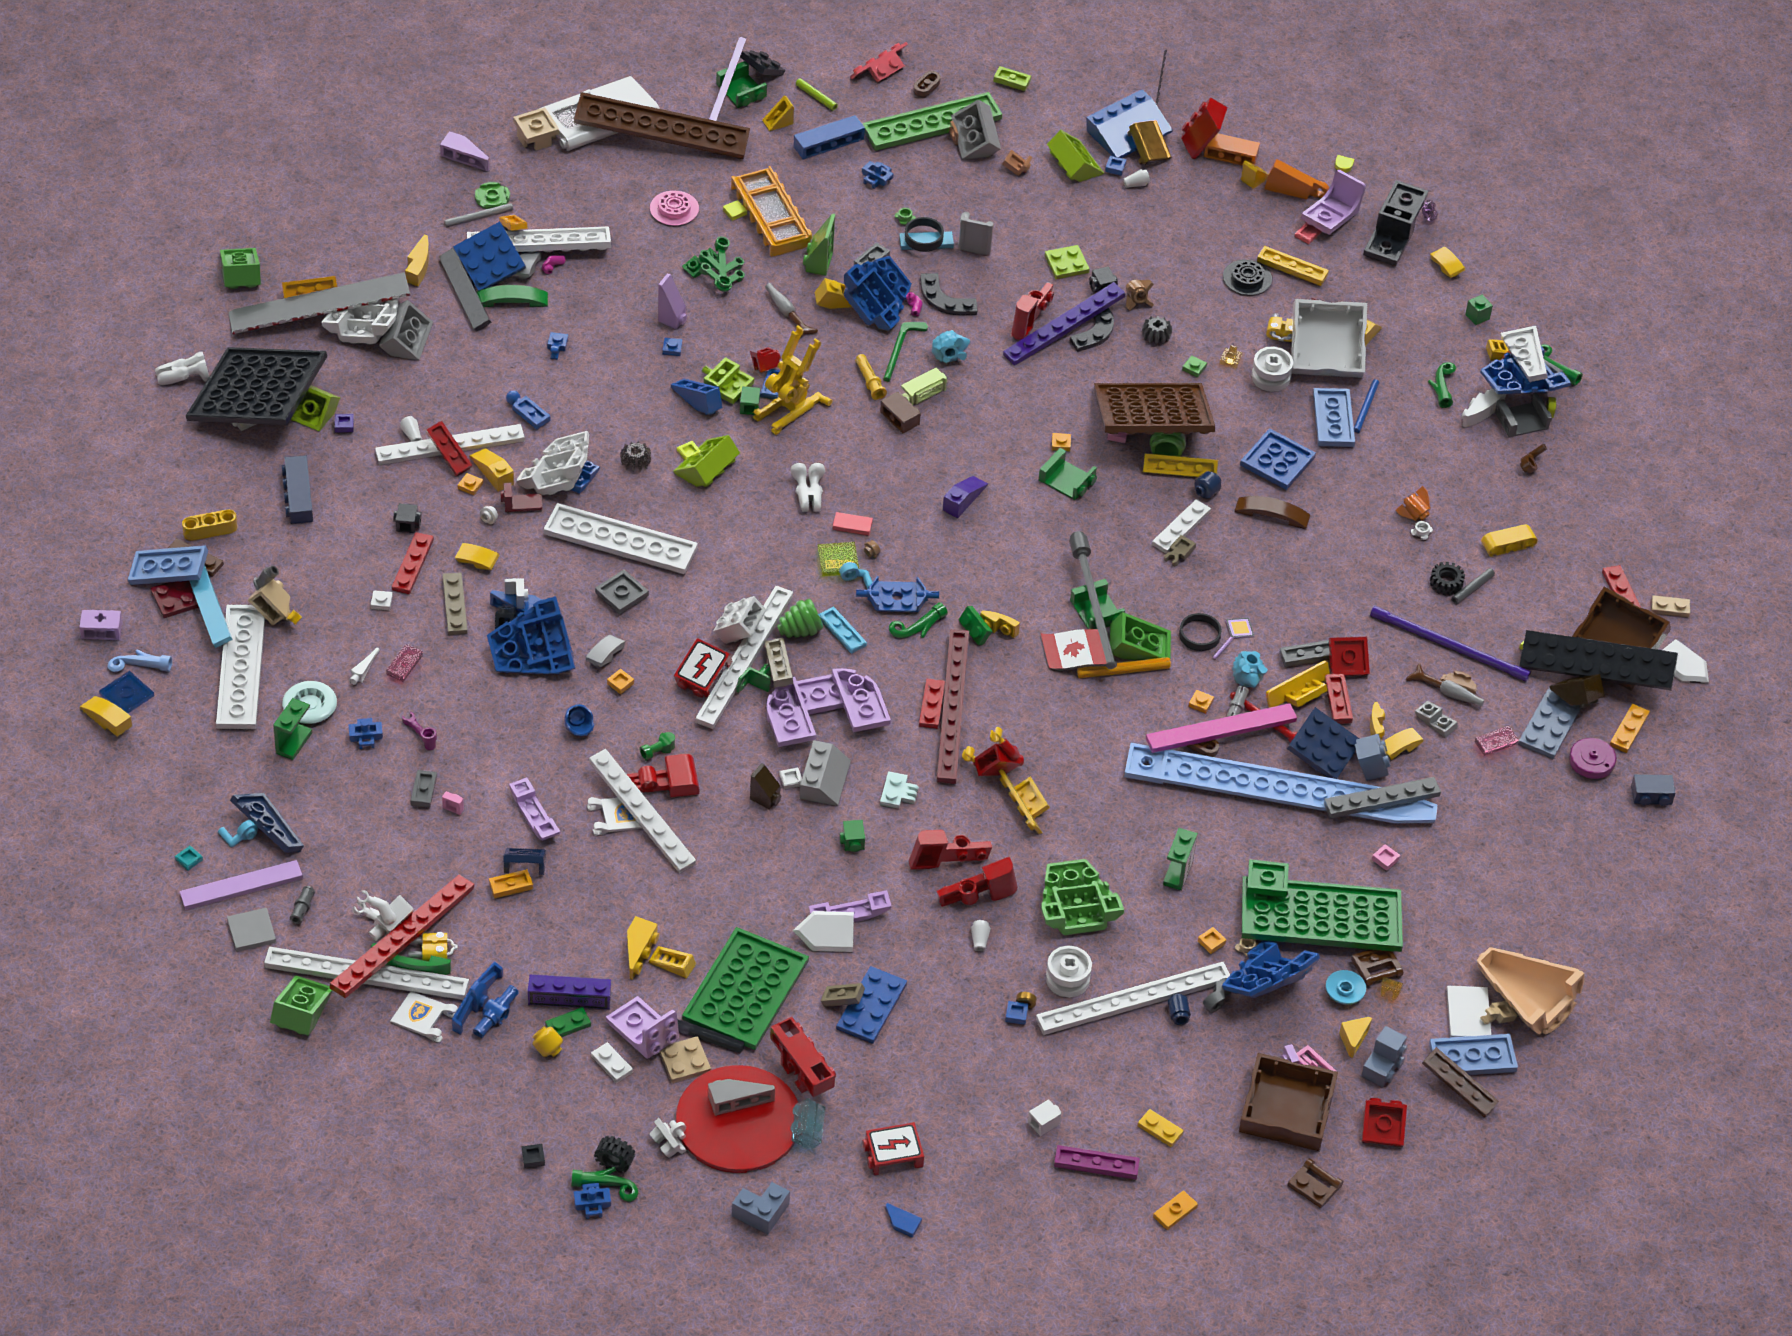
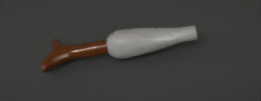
M771 283L766 284L765 288L770 293L780 312L785 317H790L796 325L804 330L800 338L805 334L818 332V329L803 323L795 313L793 304L784 295L777 291Z
M1420 663L1417 665L1416 671L1406 678V681L1421 680L1440 688L1442 694L1451 698L1473 703L1481 707L1485 702L1484 699L1477 697L1453 681H1441L1425 674Z

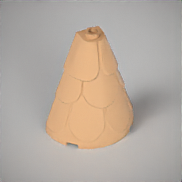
M1491 947L1484 953H1481L1477 959L1478 968L1496 992L1503 996L1524 1023L1537 1034H1548L1557 1029L1573 1011L1577 1004L1574 1001L1577 993L1581 994L1585 974L1576 968Z

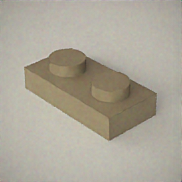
M862 983L826 986L821 1003L824 1007L859 1004L865 988Z

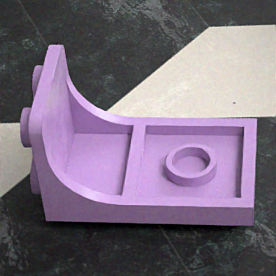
M1337 170L1327 193L1304 211L1300 219L1330 235L1359 212L1366 185L1345 172Z
M638 996L606 1016V1022L646 1059L658 1054L663 1048L674 1043L679 1038L677 1013L671 1010L661 1017Z

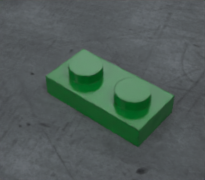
M967 606L958 619L962 626L969 631L970 636L977 645L985 644L993 632L973 606Z
M582 1007L547 1020L545 1025L546 1027H552L561 1037L591 1027V1021Z

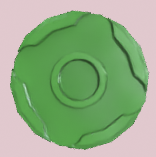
M488 182L480 185L479 189H476L475 200L482 208L490 209L508 204L510 192L506 186H501V183Z

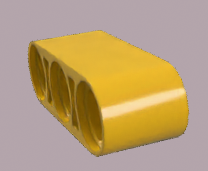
M228 509L186 517L182 521L183 536L186 540L194 541L234 533L237 530L236 513Z
M1525 524L1487 533L1482 537L1481 542L1488 555L1493 557L1495 554L1502 555L1510 553L1512 550L1519 551L1527 549L1529 546L1534 547L1538 539L1531 527Z

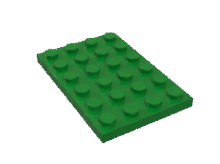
M736 927L683 1012L682 1020L743 1041L744 1046L756 1050L807 965L809 956Z

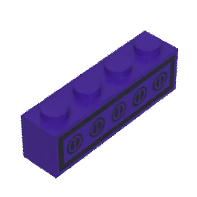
M529 974L528 1005L610 1009L611 979Z

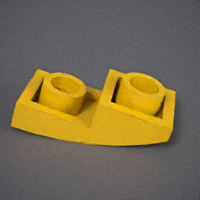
M1446 247L1430 254L1432 261L1440 265L1441 271L1450 278L1465 271V267L1460 260Z
M462 543L455 559L461 563L474 564L477 569L492 570L499 554L481 546Z
M982 611L980 613V616L993 633L1000 629L1003 634L1010 635L1013 638L1019 634L1020 622L991 611Z
M1374 702L1370 718V734H1379L1382 741L1385 735L1382 725L1383 720H1385V712L1380 708L1378 702Z
M1413 728L1403 730L1385 740L1387 746L1386 755L1392 760L1405 749L1408 752L1412 751L1424 740Z

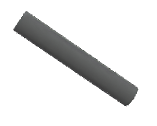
M1488 568L1452 596L1451 600L1459 604L1495 576L1494 570Z

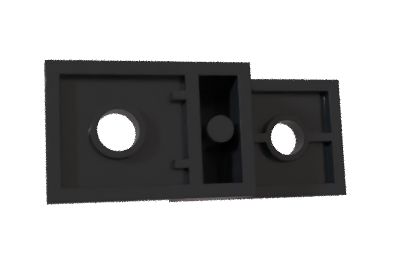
M1396 180L1378 213L1376 228L1364 249L1363 255L1396 266L1414 233L1416 218L1429 191Z

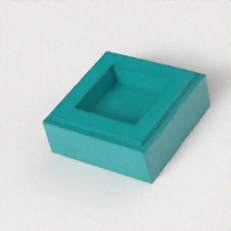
M189 845L175 856V860L189 871L203 861V856Z

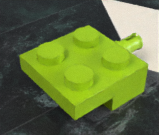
M726 357L714 369L707 366L702 369V373L707 374L704 377V384L719 387L721 398L731 404H734L741 397L742 386L751 387L754 384L755 378L740 371V365Z

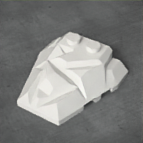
M399 298L328 313L322 321V326L331 333H337L339 340L342 342L375 344L395 322Z
M588 431L555 439L543 451L544 456L540 461L538 458L532 461L534 467L525 468L516 480L517 484L526 489L534 488L537 494L553 495L561 490H571L577 482L587 460Z

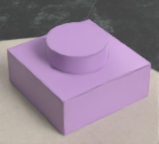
M1293 1045L1284 1046L1281 1058L1299 1064L1300 1060Z

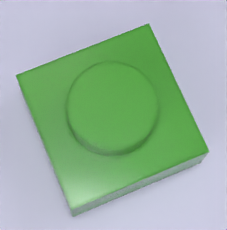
M1191 355L1183 365L1182 370L1195 377H1199L1207 367V362Z

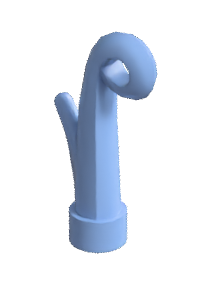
M136 650L137 655L117 656L111 659L107 665L108 669L112 672L123 670L125 664L157 668L160 671H170L172 656L162 655L158 657Z

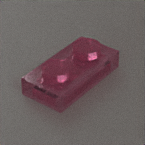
M405 644L387 668L386 674L404 682L422 658L423 651Z
M1506 726L1476 737L1475 744L1485 756L1516 745L1519 739L1510 726Z

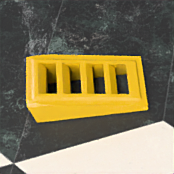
M1487 340L1486 350L1490 361L1499 360L1509 350L1503 340Z
M657 946L649 960L650 964L684 978H688L696 965L692 954ZM664 954L665 956L663 957V959L659 960L661 955Z

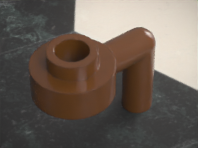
M1544 443L1521 458L1520 467L1524 472L1531 474L1538 469L1534 458L1547 450Z

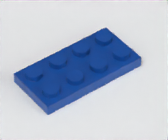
M870 966L861 981L865 990L860 1003L848 1004L836 1025V1029L874 1044L904 991L907 980Z

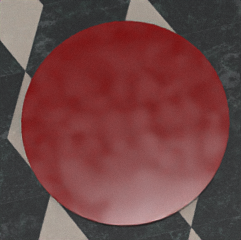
M731 1065L716 1068L702 1074L685 1089L677 1106L676 1123L683 1122L686 1125V1130L684 1131L686 1136L680 1140L686 1150H689L698 1161L719 1171L747 1173V1171L765 1169L789 1153L799 1136L801 1111L795 1094L779 1077L757 1067ZM732 1079L773 1085L775 1087V1101L715 1115L708 1098V1084L717 1080Z

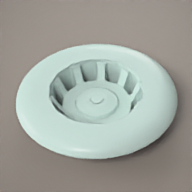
M305 681L292 686L285 693L282 701L283 710L292 698L310 704V708L300 720V723L305 724L317 723L327 719L332 715L337 706V697L334 691L326 684L317 681Z

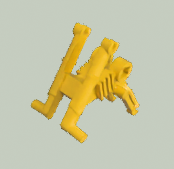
M798 325L796 326L797 330L791 332L781 357L782 361L777 365L781 369L779 374L774 373L770 375L765 382V387L772 393L777 392L778 398L772 400L771 403L762 409L757 408L753 412L756 414L753 418L759 422L780 406H785L790 410V413L771 425L773 427L771 432L775 435H778L783 427L794 422L798 417L813 408L816 403L821 402L830 406L833 402L832 399L823 396L820 392L806 399L807 390L810 385L808 384L809 381L803 377V373L809 371L816 352L821 346V342L815 338L813 340L814 344H809L803 360L800 361L793 355L804 331Z

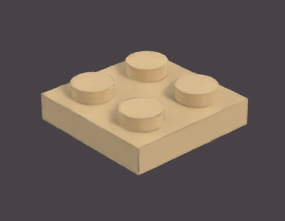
M698 1036L669 1044L659 1052L672 1083L700 1076L711 1070Z

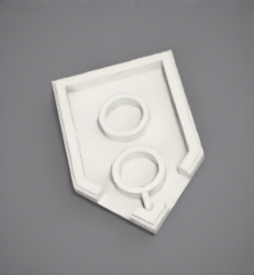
M1675 639L1663 649L1665 651L1678 652L1674 677L1684 683H1690V681L1709 683L1706 661L1680 641Z
M813 911L793 932L812 951L853 952L854 912Z

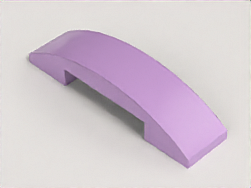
M528 778L509 784L515 802L534 834L542 841L559 835L560 830L553 819H549L536 798L535 790Z
M886 890L868 894V899L830 907L828 902L809 906L810 914L813 911L854 912V922H859L876 917L892 907L888 891Z

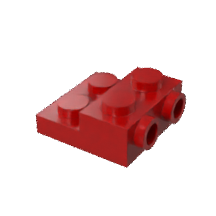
M1379 1098L1366 1100L1363 1113L1362 1142L1403 1147L1407 1105L1402 1104L1398 1100H1391L1390 1103L1382 1102V1099Z

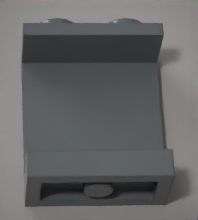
M1533 393L1531 403L1509 408L1504 399L1497 400L1495 414L1508 437L1549 429L1552 416L1547 411L1544 401L1539 397L1538 393Z

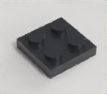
M742 51L740 54L741 59L762 75L782 76L786 71L779 62L770 59L769 55L763 51Z

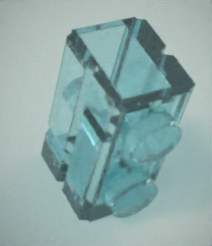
M805 1098L797 1103L793 1108L794 1122L790 1128L792 1131L791 1141L798 1145L801 1144L806 1149H813L821 1144L826 1107L819 1103L816 1104L815 1101L809 1098Z

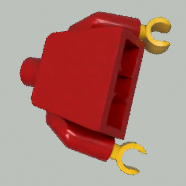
M996 727L995 732L991 730L990 740L999 742V744L995 743L976 757L974 756V748L967 746L966 750H963V760L973 762L972 764L977 768L978 776L1001 775L1000 769H1003L1007 774L1024 763V757L1020 755L1018 748L1011 745L1006 738H1002L1003 730L1000 727Z

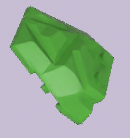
M1086 859L1047 864L1041 911L1048 926L1053 929L1057 928L1063 935L1099 931L1107 928L1108 921H1115L1124 914V907L1120 896L1109 890V884L1106 881L1102 882L1100 880L1099 873Z

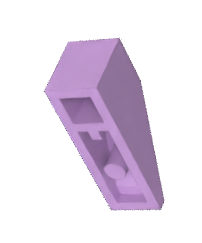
M449 131L440 144L441 156L488 172L489 157L465 136Z
M667 273L658 284V322L677 329L687 320L686 306L671 274Z

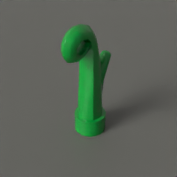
M1542 344L1543 349L1547 351L1544 352V360L1563 370L1571 384L1576 386L1581 381L1583 374L1576 369L1572 370L1548 358L1552 353V347Z
M1445 362L1438 367L1435 378L1436 383L1432 380L1428 381L1437 393L1438 404L1441 408H1449L1453 405L1452 395L1448 391L1443 375H1450L1455 372L1456 365L1451 362Z
M939 602L907 629L902 622L893 621L889 625V631L895 637L905 638L922 630L921 638H924L931 626L937 620H941L948 615V611Z
M615 1167L594 1172H583V1170L573 1169L571 1186L581 1187L584 1184L599 1183V1186L621 1187L619 1195L624 1201H633L638 1196V1188L634 1182L623 1177L609 1175L616 1171ZM630 1189L632 1193L626 1194L625 1191Z

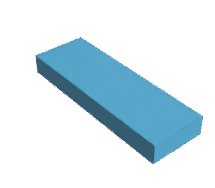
M952 231L944 232L943 243L937 249L954 248ZM939 232L908 233L913 240L921 243L936 241L941 236ZM900 233L901 250H913L905 242V233Z
M834 606L819 614L822 623L851 654L867 646V642Z

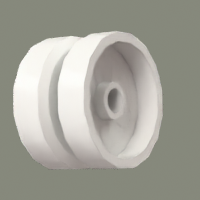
M1278 347L1260 349L1254 357L1252 381L1257 387L1265 391L1274 392L1285 389L1291 380L1294 363L1292 356L1284 349Z
M1063 946L1054 950L1048 958L1047 986L1053 993L1062 997H1076L1084 993L1089 987L1092 968L1090 956L1084 950L1074 946Z

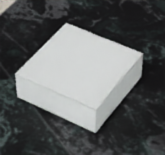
M799 768L779 771L784 789L800 787L802 777Z

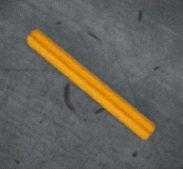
M1166 657L1117 663L1114 669H1108L1106 666H1089L1077 668L1078 678L1169 669L1171 661L1170 658Z

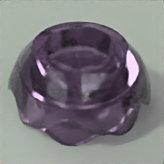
M1432 200L1425 201L1422 206V214L1428 221H1434L1438 216V212L1435 210L1436 204Z

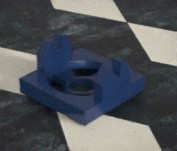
M506 848L503 856L504 873L509 874L510 862L539 863V875H544L546 850Z

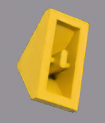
M785 95L762 119L769 131L794 123V106Z
M1244 161L1241 181L1254 189L1267 180V172L1248 161Z
M1365 1017L1341 1023L1339 1034L1349 1057L1353 1058L1370 1030L1372 1018Z

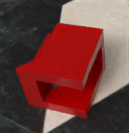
M769 347L758 350L757 353L750 351L753 367L755 370L759 369L760 372L777 367L781 359L779 351Z

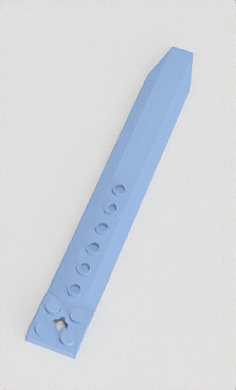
M1136 743L1130 744L1124 775L1126 778L1163 784V782L1322 811H1327L1323 804L1325 798L1381 788L1170 749L1152 753L1149 746ZM1148 761L1150 765H1144L1143 763ZM1420 800L1350 815L1390 823H1435L1437 804L1427 800Z

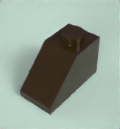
M761 763L750 778V800L770 810L773 805H777L781 800V785L768 768Z

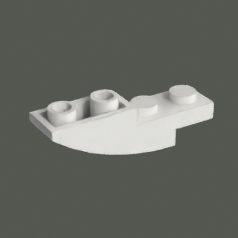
M1492 387L1485 394L1479 393L1476 399L1473 398L1471 400L1469 409L1464 410L1461 419H1463L1462 426H1472L1491 416L1495 412L1497 401L1505 400L1506 394L1498 395Z

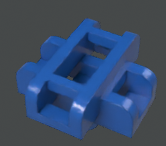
M869 161L862 167V174L865 176L863 183L871 184L873 189L878 185L885 186L888 180L893 179L894 173L891 172L892 168L880 162L873 163Z
M372 718L357 719V724H348L350 741L359 742V749H363V746L375 748L374 740H381L383 738L382 722H372ZM371 739V741L362 742V740Z
M599 1183L582 1185L583 1191H574L575 1209L578 1211L585 1210L586 1219L599 1215V1218L603 1217L602 1208L611 1206L610 1189H599ZM598 1207V1210L589 1211V1208Z

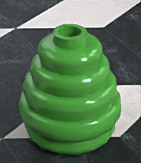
M1155 432L1151 435L1149 442L1152 453L1158 455L1181 456L1186 446L1185 436L1181 432H1173V434Z
M811 599L796 602V605L790 607V611L785 612L784 617H780V624L777 625L781 636L785 634L787 638L792 636L798 638L800 635L807 637L809 634L814 636L817 634V631L823 629L822 621Z

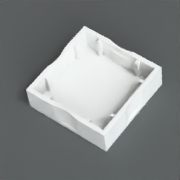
M1295 299L1293 304L1291 356L1294 363L1291 373L1363 378L1366 357L1364 336L1367 325V303H1330L1321 300Z

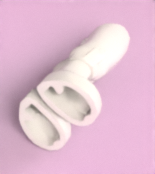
M198 352L188 359H178L155 369L160 386L186 380L189 375L194 374L200 375L204 381H207L209 378L203 352Z
M796 463L791 466V475L798 482L795 492L798 494L802 512H808L809 501H812L813 512L821 511V494L823 490L818 485V482L825 474V467L821 463H814L809 467L808 478L810 487L806 484V466L803 463Z

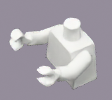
M362 890V893L367 895L365 900L357 897V904L362 910L359 911L355 906L353 907L355 915L365 914L366 917L375 921L373 924L375 927L369 932V935L375 941H378L383 935L386 936L408 918L414 910L401 895L389 905L385 900L369 896L365 890ZM366 902L369 903L370 906H372V907H374V908H377L378 910H375V909H373V908H371V907H370V909L367 908L366 905H365V903H366Z

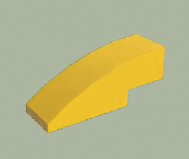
M425 234L408 255V267L405 270L407 283L418 287L424 279L429 264L428 235Z
M94 696L80 706V709L104 730L109 729L117 737L132 727L131 716L108 700Z

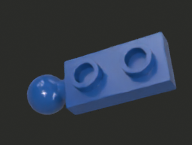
M512 390L507 393L506 401L512 405V410L535 429H539L551 421L550 415L527 396L520 399V394L517 391Z

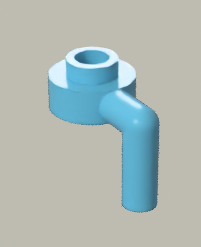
M847 562L839 570L842 579L845 581L853 580L858 576L863 577L867 589L872 584L869 572L858 569L855 563Z
M247 820L238 827L237 834L234 837L224 827H221L218 833L230 847H234L241 840L253 839L257 834L258 827L251 820Z

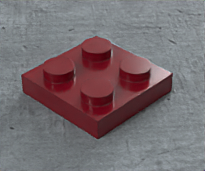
M189 580L168 582L151 588V593L163 618L199 608Z

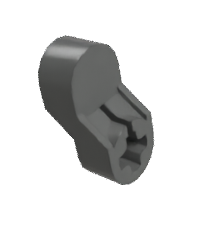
M1227 978L1217 981L1214 985L1213 993L1208 995L1203 1001V1005L1210 1013L1219 1010L1224 1004V997L1231 994V992L1223 990L1222 987Z

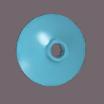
M1340 970L1328 977L1326 991L1338 1003L1354 1004L1364 997L1366 984L1357 973Z

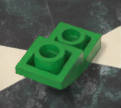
M709 248L707 251L718 262V254ZM694 255L682 268L693 278L701 275L699 272L701 264L708 262H702Z

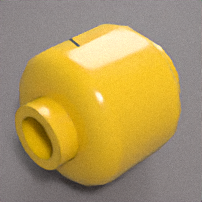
M543 1026L533 1035L534 1040L532 1044L543 1057H548L549 1055L554 1057L562 1050L560 1045L563 1043V1039L552 1027L546 1028Z

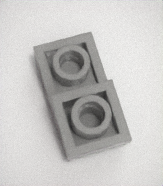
M539 251L532 253L522 252L520 257L526 268L517 272L514 276H519L522 279L529 278L535 272V264L541 259V252Z
M608 635L593 647L586 656V661L593 663L595 666H604L612 661L614 653L624 648L625 641Z
M1426 701L1415 710V714L1423 722L1443 737H1447L1458 728L1457 721L1443 715L1442 708L1429 701Z

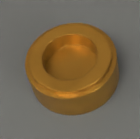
M1020 992L1017 994L1016 1002L1027 1003L1029 1009L1036 1006L1037 997L1030 992Z

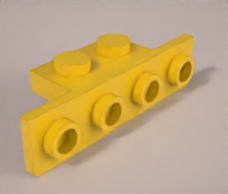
M1322 661L1266 691L1268 707H1276L1284 702H1288L1296 707L1303 706L1306 702L1318 698L1321 694L1327 692V686L1322 682L1325 681V675L1330 674L1328 662Z
M1000 769L999 772L1002 777L999 779L1005 788L1009 787L1011 790L1008 794L1013 802L1017 801L1019 803L1017 809L1023 817L1026 815L1028 818L1025 821L1031 831L1035 829L1038 834H1042L1043 832L1034 818L1048 810L1050 806L1034 780L1030 776L1014 787L1008 775L1003 769Z

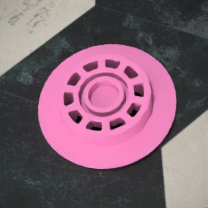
M666 191L657 195L652 200L650 211L657 221L666 225L679 226L691 222L697 216L699 205L696 199L688 193Z

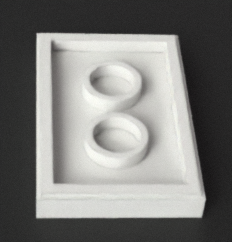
M1447 986L1450 1037L1491 1035V1023L1484 1024L1480 1019L1481 1016L1487 1015L1485 1010L1489 1008L1488 987Z

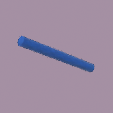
M1374 379L1371 383L1355 423L1354 432L1360 433L1379 385L1377 379Z

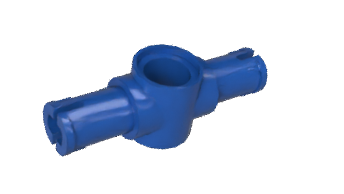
M509 985L500 997L487 1001L482 1011V1020L473 1029V1033L476 1036L483 1038L492 1026H495L497 1023L502 1024L501 1021L504 1018L507 1019L510 1012L509 1005L519 994L516 987Z

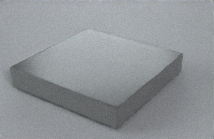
M267 908L227 916L236 952L276 943Z

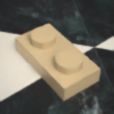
M1652 595L1651 612L1662 615L1689 617L1690 599Z

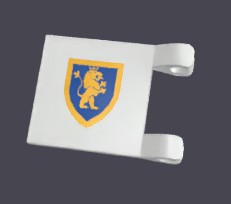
M591 797L588 799V811L602 808L606 822L594 823L593 833L595 836L608 832L642 828L619 798L598 799Z
M410 991L390 1022L440 1043L443 1038L440 1036L442 1032L438 1028H433L442 1013L453 1018L458 1007L454 1004H444Z

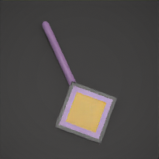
M1249 618L1225 620L1231 637L1216 652L1213 659H1216L1234 638L1254 636Z

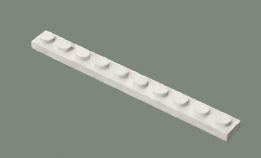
M775 586L764 604L766 610L762 615V620L755 627L754 634L742 640L732 657V664L729 668H725L696 716L695 723L714 729L736 692L738 678L753 664L765 641L792 599L793 591Z
M269 947L264 965L265 968L335 979L352 965L355 960ZM384 965L363 984L464 1000L469 986V979Z
M1220 962L1037 1014L1036 1021L1043 1035L1165 1001L1174 994L1186 995L1214 987L1217 981L1222 978H1228L1230 974L1224 962Z

